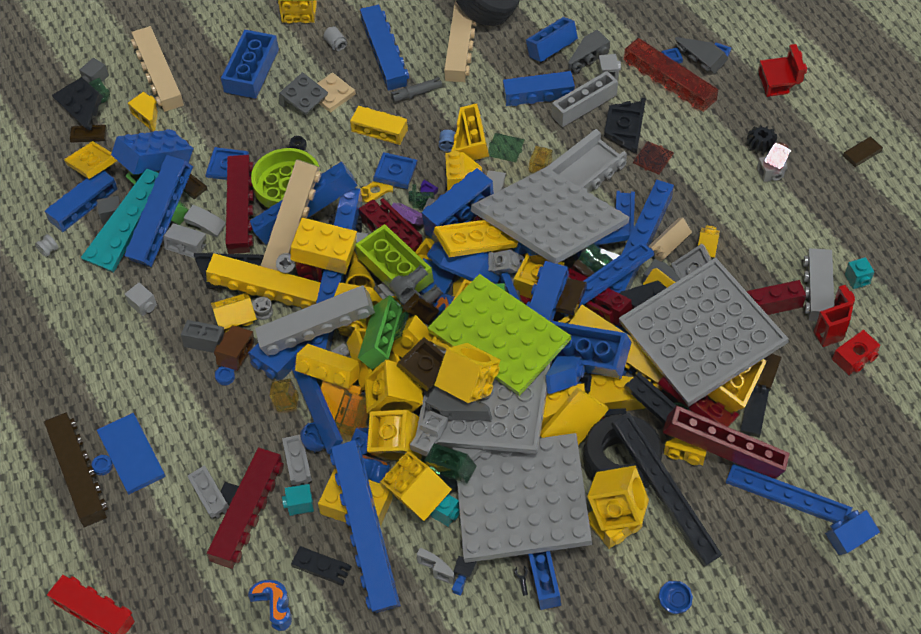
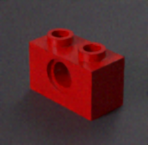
M863 329L837 348L832 360L848 375L854 371L858 373L863 369L865 363L868 361L873 362L878 357L880 344Z

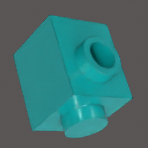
M864 257L848 262L845 277L852 289L869 285L873 278L874 270L867 258Z
M310 484L285 488L286 496H282L284 509L288 508L289 515L314 511Z
M448 494L433 510L431 517L449 527L452 521H455L460 514L459 500Z

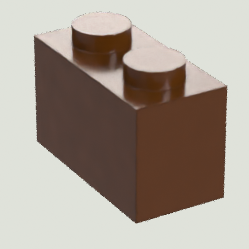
M232 325L229 331L225 332L221 343L215 347L216 364L238 371L254 346L253 331Z

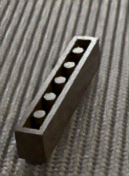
M67 412L45 420V427L83 527L85 528L106 519L105 511L109 509L105 499H100L99 497L102 490L99 483H94L93 481L96 475L92 465L89 467L87 465V461H90L86 449H81L84 443L80 433L77 435L75 433L78 427L74 418L70 419Z

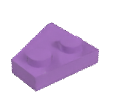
M402 203L392 204V207L404 219L417 226L423 224L420 212Z

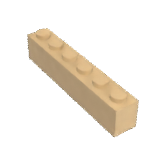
M456 0L444 72L445 81L465 82L466 76L470 75L468 63H471L472 53L470 51H473L474 44L471 39H475V28L473 26H476L477 23L462 12Z
M151 26L131 32L133 39H131L133 49H137L135 51L137 58L142 60L140 64L143 72L147 71L145 76L148 83H152L150 87L153 95L157 94L155 99L158 107L162 106L164 112L184 106L181 93Z
M296 160L261 263L262 267L279 271L276 267V260L282 253L291 254V244L301 218H307L310 210L308 207L309 201H312L315 196L316 190H314V186L321 178V167Z

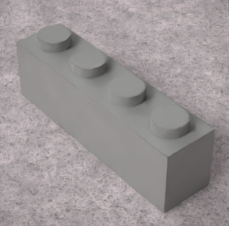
M608 71L602 73L552 102V118L561 127L566 126L617 95L618 81Z
M809 248L807 256L803 258V267L807 268V271H804V282H807V287L805 286L804 291L808 300L805 303L804 312L808 314V321L817 322L820 311L834 307L832 250Z

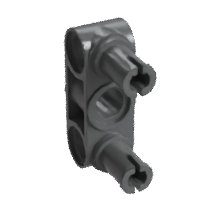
M419 265L408 276L393 278L389 287L399 302L404 305L414 293L420 295L415 290V285L428 273ZM435 284L428 292L420 296L433 303L443 295V292Z

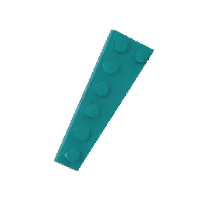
M149 169L144 171L81 256L82 260L114 273L127 246L130 244L134 229L138 225L140 215L145 208L147 198L151 194L155 179L159 173Z

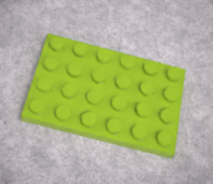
M481 274L428 327V331L450 347L469 343L500 359V370L495 379L519 396L571 340L570 334Z

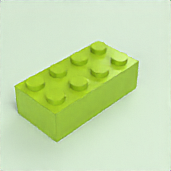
M385 224L355 244L358 259L389 289L393 278L408 276L419 265L427 271L428 275L415 285V290L419 293L434 282L432 268Z

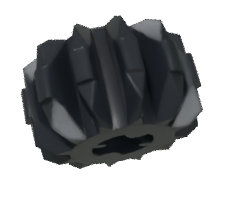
M761 124L758 128L754 126L748 132L747 146H749L750 151L755 150L756 154L758 152H761L763 155L766 152L771 153L777 144V134H775L774 129H769L768 126L762 127Z

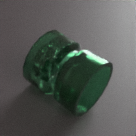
M594 243L589 245L579 257V260L594 273L613 261L606 253L602 254L601 249Z

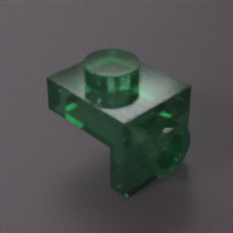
M100 77L89 82L103 95L101 104L109 99L108 97H110V91L106 89Z
M413 184L412 191H409V202H412L413 208L424 209L428 198L434 199V192H417L416 184Z

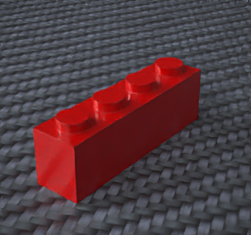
M62 574L48 592L47 596L51 603L103 634H126L135 622L131 616L132 612L124 606L120 608L114 605L115 602L107 596L103 598L97 595L98 592L90 586L85 588L73 576L68 578Z

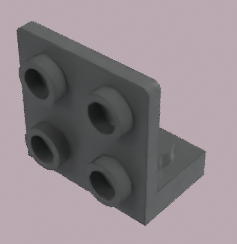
M302 72L279 93L278 104L283 108L287 104H292L306 115L328 95V92Z

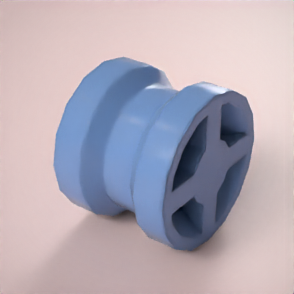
M443 130L440 132L438 146L442 151H451L454 145V134H456L454 131Z

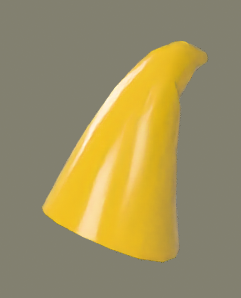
M353 252L346 284L364 285V287L374 289L375 283L364 264L358 259L357 254Z

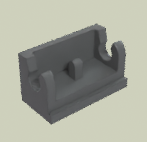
M187 320L181 333L183 346L214 353L215 347L223 340L224 327Z

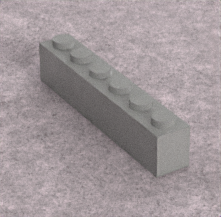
M362 285L259 326L255 330L260 349L268 356L277 354L286 348L295 347L301 342L312 340L321 334L330 333L341 326H348L359 319H365L369 315L374 314L375 311L370 294Z

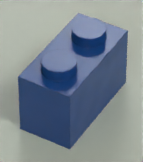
M854 510L846 515L848 519L845 521L839 520L830 525L831 530L825 534L838 555L849 553L880 533L867 510L861 512Z

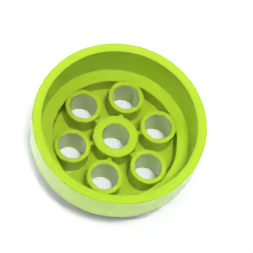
M283 148L269 152L260 158L251 174L256 198L267 209L283 200L296 160L319 167L318 162L312 155L299 149Z

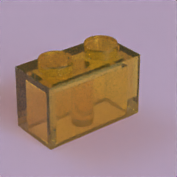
M348 390L344 391L334 420L340 433L353 436L356 428H366V421L369 415L366 409V396Z

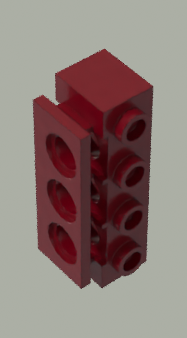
M384 198L380 199V206L372 199L359 208L362 223L371 232L385 224L414 252L422 244V235Z
M572 269L568 270V277L570 279L584 281L588 278ZM609 288L593 298L594 302L590 300L584 304L585 307L612 325L614 323L620 327L622 325L619 322V318L632 310L631 299Z

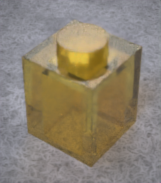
M535 146L529 161V173H535L552 163L553 150Z
M291 378L272 382L269 396L277 411L297 409L299 394Z

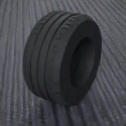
M456 0L459 8L467 17L485 26H496L506 22L520 1Z
M611 415L594 424L586 436L583 454L585 471L592 482L596 472L636 466L644 488L649 487V482L636 463L631 465L615 464L604 454L608 447L615 444H623L611 423L624 415ZM632 416L659 459L662 460V442L656 430L641 418Z

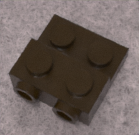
M423 337L398 361L397 367L428 392L435 385L445 354L433 342Z

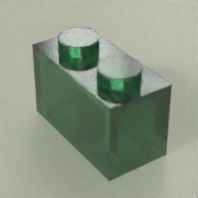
M435 443L424 460L435 473L464 483H468L477 467L468 454Z

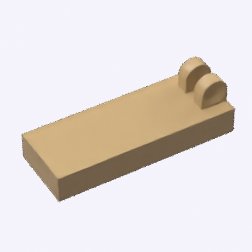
M683 217L678 218L648 247L654 251L655 259L662 262L692 231Z

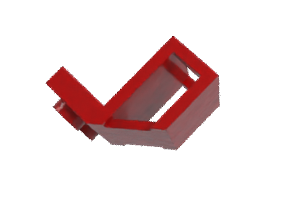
M797 44L789 45L787 57L760 60L758 74L766 97L790 93L789 89L794 85L802 83L804 75L807 73V65L803 63L802 52L799 51Z
M846 284L838 287L834 307L819 313L814 334L822 347L843 341L855 302V296L852 291H849Z

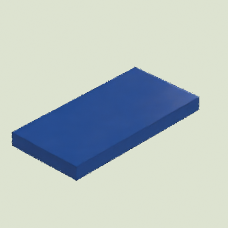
M134 413L97 429L128 495L166 477Z

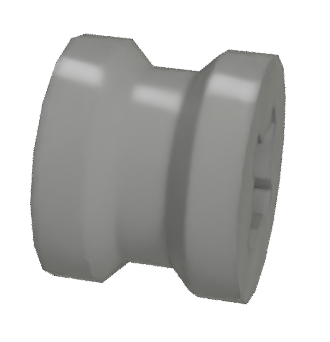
M48 234L43 237V240L35 243L38 251L46 258L50 255V252L56 251L59 248L55 240Z
M282 253L276 260L277 269L283 273H289L295 266V261H291L290 253Z
M259 297L254 300L253 309L256 318L259 320L269 319L273 315L270 299Z

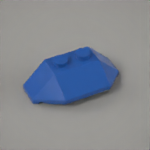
M436 242L427 253V257L431 258L439 268L470 281H473L479 274L494 284H498L501 278L500 275L488 271L489 252L448 257L440 242Z

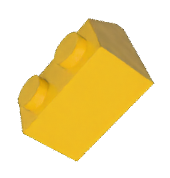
M247 293L211 303L217 325L224 327V332H228L232 325L242 324V326H248L253 324L254 320H257L251 299Z

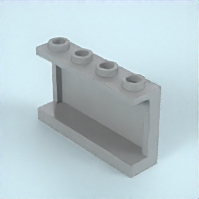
M595 129L548 165L547 168L589 193L593 189H597L605 179H610L618 169L624 168L627 163V153L625 151L621 154L617 153L601 140V132Z

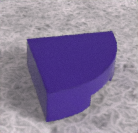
M423 180L420 189L423 200L427 202L428 198H432L438 192V187L426 180Z

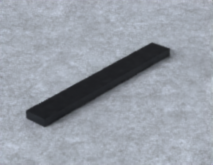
M627 413L612 422L613 429L703 567L722 556V553L631 414Z

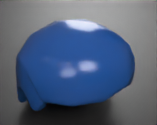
M315 422L307 423L300 433L303 445L306 449L313 452L324 450L325 446Z
M681 581L666 582L660 588L658 596L661 606L672 614L686 612L691 607L693 600L691 589Z

